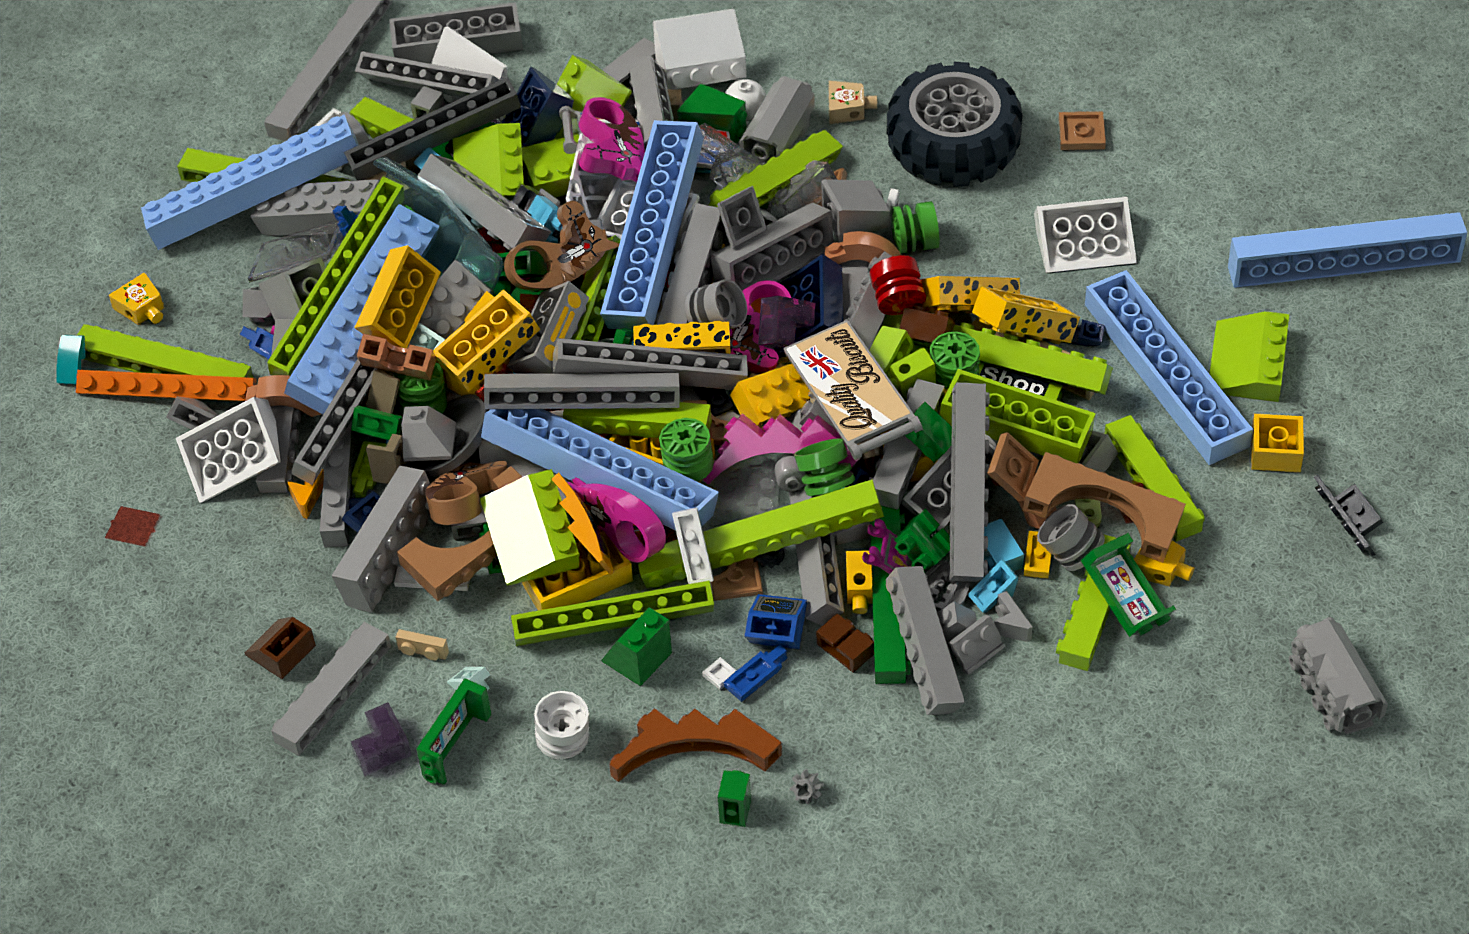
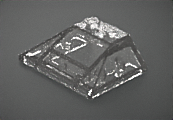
M707 123L699 125L704 138L700 155L713 163L709 178L721 187L725 188L729 182H735L744 173L749 174L758 165L765 164Z

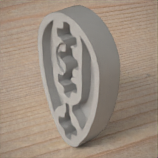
M950 556L945 557L925 574L933 602L937 600L938 593L942 591L943 584L946 582L951 583L948 585L941 601L938 604L934 603L937 612L954 601L963 605L970 586V582L949 581Z

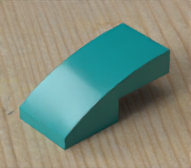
M61 335L57 356V383L76 384L77 370H81V360L86 358L85 335Z

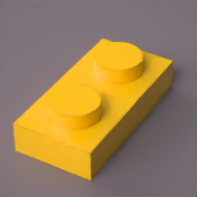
M1029 531L1024 576L1049 579L1051 553L1038 542V532Z

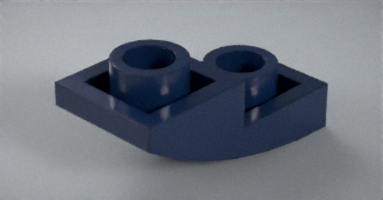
M1082 319L1081 325L1076 327L1071 343L1068 344L1087 347L1101 345L1105 325Z

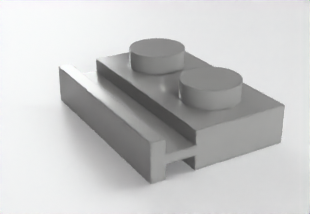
M984 615L948 642L965 674L972 673L1006 647L1002 643L1001 636L989 615Z

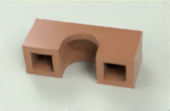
M363 334L357 353V358L361 365L429 381L431 380L437 360L432 349L410 344L408 348H401L390 344L387 339Z

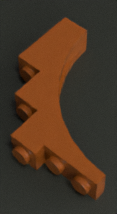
M654 708L648 715L645 714L640 718L637 724L638 737L632 738L628 746L611 759L609 767L611 777L619 782L633 770L652 760L688 751H711L732 755L766 771L782 756V742L736 709L729 715H724L717 725L694 708L688 715H684L677 725Z

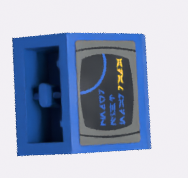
M758 594L748 612L744 637L753 644L774 647L781 645L783 648L800 649L807 600Z

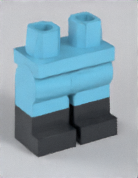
M521 184L511 202L551 231L545 242L558 243V239L552 236L556 229L561 231L563 228L557 218L558 207L534 187Z

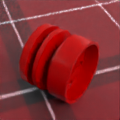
M904 255L892 256L881 260L870 269L869 275L872 287L876 291L875 298L881 313L901 315L904 312V308L913 309L914 305L921 307L926 301L927 296L923 289L924 285L920 280L921 274L915 258Z

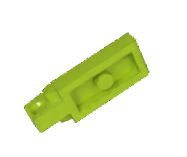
M363 442L351 475V485L354 487L353 493H355V498L366 497L368 489H373L377 483L372 478L366 451L367 446L370 444L386 447L387 444Z

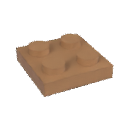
M1059 112L1061 150L1105 149L1103 112Z
M1008 432L1000 434L987 474L1018 502L1024 501L1039 460Z

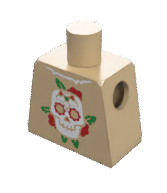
M829 81V124L864 120V109H877V96H864L863 84Z

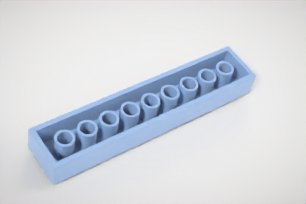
M345 115L336 116L327 123L314 126L301 135H294L279 145H272L264 152L253 154L240 163H233L218 173H211L203 180L189 183L185 188L170 192L157 201H150L141 208L146 230L158 250L348 163L344 152L358 146L355 134Z
M655 120L653 122L600 313L608 329L627 328L633 330V326L642 324L654 325L704 140L697 122Z
M398 204L291 374L284 394L321 414L325 413L358 359L357 353L363 334L354 327L390 249L408 245L424 258L437 236L439 225Z
M1458 212L1234 237L1231 240L1228 270L1233 287L1235 288L1461 262L1467 230L1461 214Z
M1127 270L1086 286L1085 306L1099 324L1105 325L1104 331L1208 465L1250 448L1253 428Z
M490 409L485 413L481 438L510 451L512 454L519 455L533 464L548 470L552 469L554 474L560 473L562 477L571 481L576 477L586 484H604L629 492L648 505L663 525L675 531L673 512L697 507L701 526L714 515L718 491L544 409Z

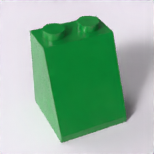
M701 83L677 110L679 122H697L699 128L728 131L731 145H736L747 129L746 102Z
M649 607L615 642L601 662L641 687L672 654L669 619Z

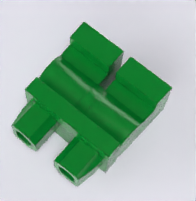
M924 509L910 520L900 532V535L894 539L897 543L895 549L900 554H907L913 561L911 567L922 566L925 573L950 551V536L943 528L933 536H929L940 524L927 509Z

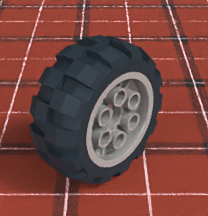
M955 61L954 65L943 66L942 62L929 65L925 72L915 71L905 78L888 103V145L896 160L900 161V164L907 172L914 177L918 174L923 175L927 183L941 186L942 182H952L953 187L969 186L970 181L975 179L982 183L993 178L997 173V168L1003 171L1016 155L1022 134L1023 114L1021 103L1004 78L997 79L995 72L988 68L980 66L977 69L970 67V64L967 62Z

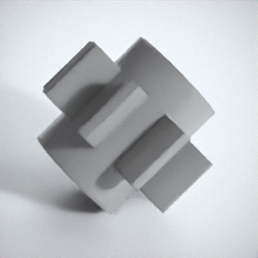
M805 769L801 776L796 774L792 778L796 784L789 789L794 791L796 801L801 799L805 800L806 804H809L812 798L818 799L822 795L818 789L824 783L820 782L818 773L809 774L808 770Z

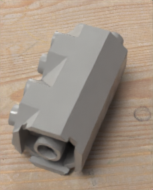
M783 76L772 85L739 141L740 155L743 158L747 156L752 167L756 168L758 165H764L770 158L780 156L785 149H792L794 142L804 136L810 125V114L815 107L814 93L811 91L812 87L808 83Z
M1328 617L1321 622L1301 626L1296 632L1297 636L1292 641L1293 655L1289 656V663L1293 670H1298L1303 689H1313L1315 691V695L1311 698L1315 710H1320L1323 714L1325 728L1328 731L1336 730L1342 732L1343 729L1346 734H1350L1373 726L1372 720L1376 716L1379 720L1385 716L1388 704L1342 625L1337 623L1334 618Z

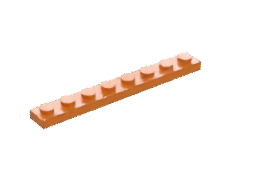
M77 370L75 393L175 399L179 396L199 400L245 402L247 388L257 385V379Z

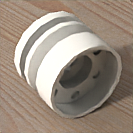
M557 691L549 693L536 705L534 721L536 743L542 753L550 758L563 760L572 758L582 752L589 739V712L587 704L583 699L572 692Z

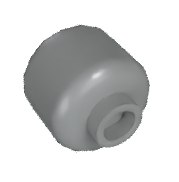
M792 455L778 460L774 469L777 485L782 490L792 492L802 488L805 484H803L801 478L807 474V471H799L795 457Z

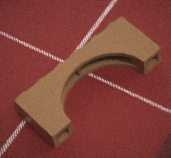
M1045 452L1026 494L1022 510L1046 519L1053 508L1069 500L1093 499L1108 503L1124 512L1136 525L1141 537L1140 554L1163 563L1186 504L1174 498L1155 493L1150 489H1144L1128 481L1109 476L1104 472H1098L1082 464L1063 459L1058 455Z
M510 466L492 480L494 491L522 478V476ZM490 531L472 543L455 548L430 546L416 537L397 551L400 565L437 601L451 595L456 587L463 582L469 581L477 571L489 566L493 559L497 557Z

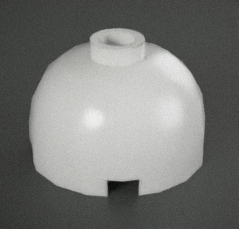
M747 79L735 81L725 92L746 102V120L754 118L766 97V93L760 84Z

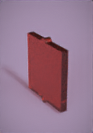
M120 506L114 520L110 521L111 526L105 538L145 546L151 533L155 532L154 527L160 514Z

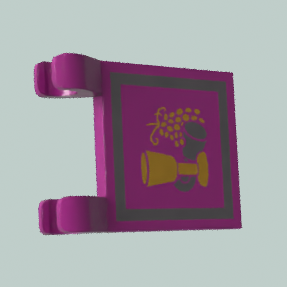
M876 519L875 527L870 524L868 526V533L871 536L883 538L881 552L875 546L870 547L869 554L867 552L863 553V561L866 564L880 567L888 574H891L896 567H911L913 561L907 554H900L895 549L897 543L894 539L897 535L887 529L884 521Z

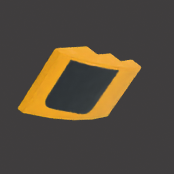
M557 473L551 480L566 496L560 502V505L575 520L568 526V529L602 567L612 575L614 569L608 548L597 523L577 493L562 475Z

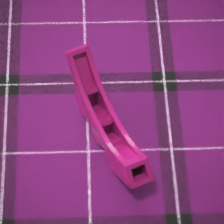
M742 413L738 419L733 416L725 426L728 431L724 438L727 440L717 451L720 455L714 461L712 471L702 480L709 485L727 468L756 455L768 453L794 454L796 451L811 444L842 438L836 429L819 415L814 420L809 418L800 428L803 431L801 432L781 414L776 419L771 417L763 426L765 430L763 431ZM844 443L848 456L838 463H850L851 467H853L859 459L854 460L850 450Z

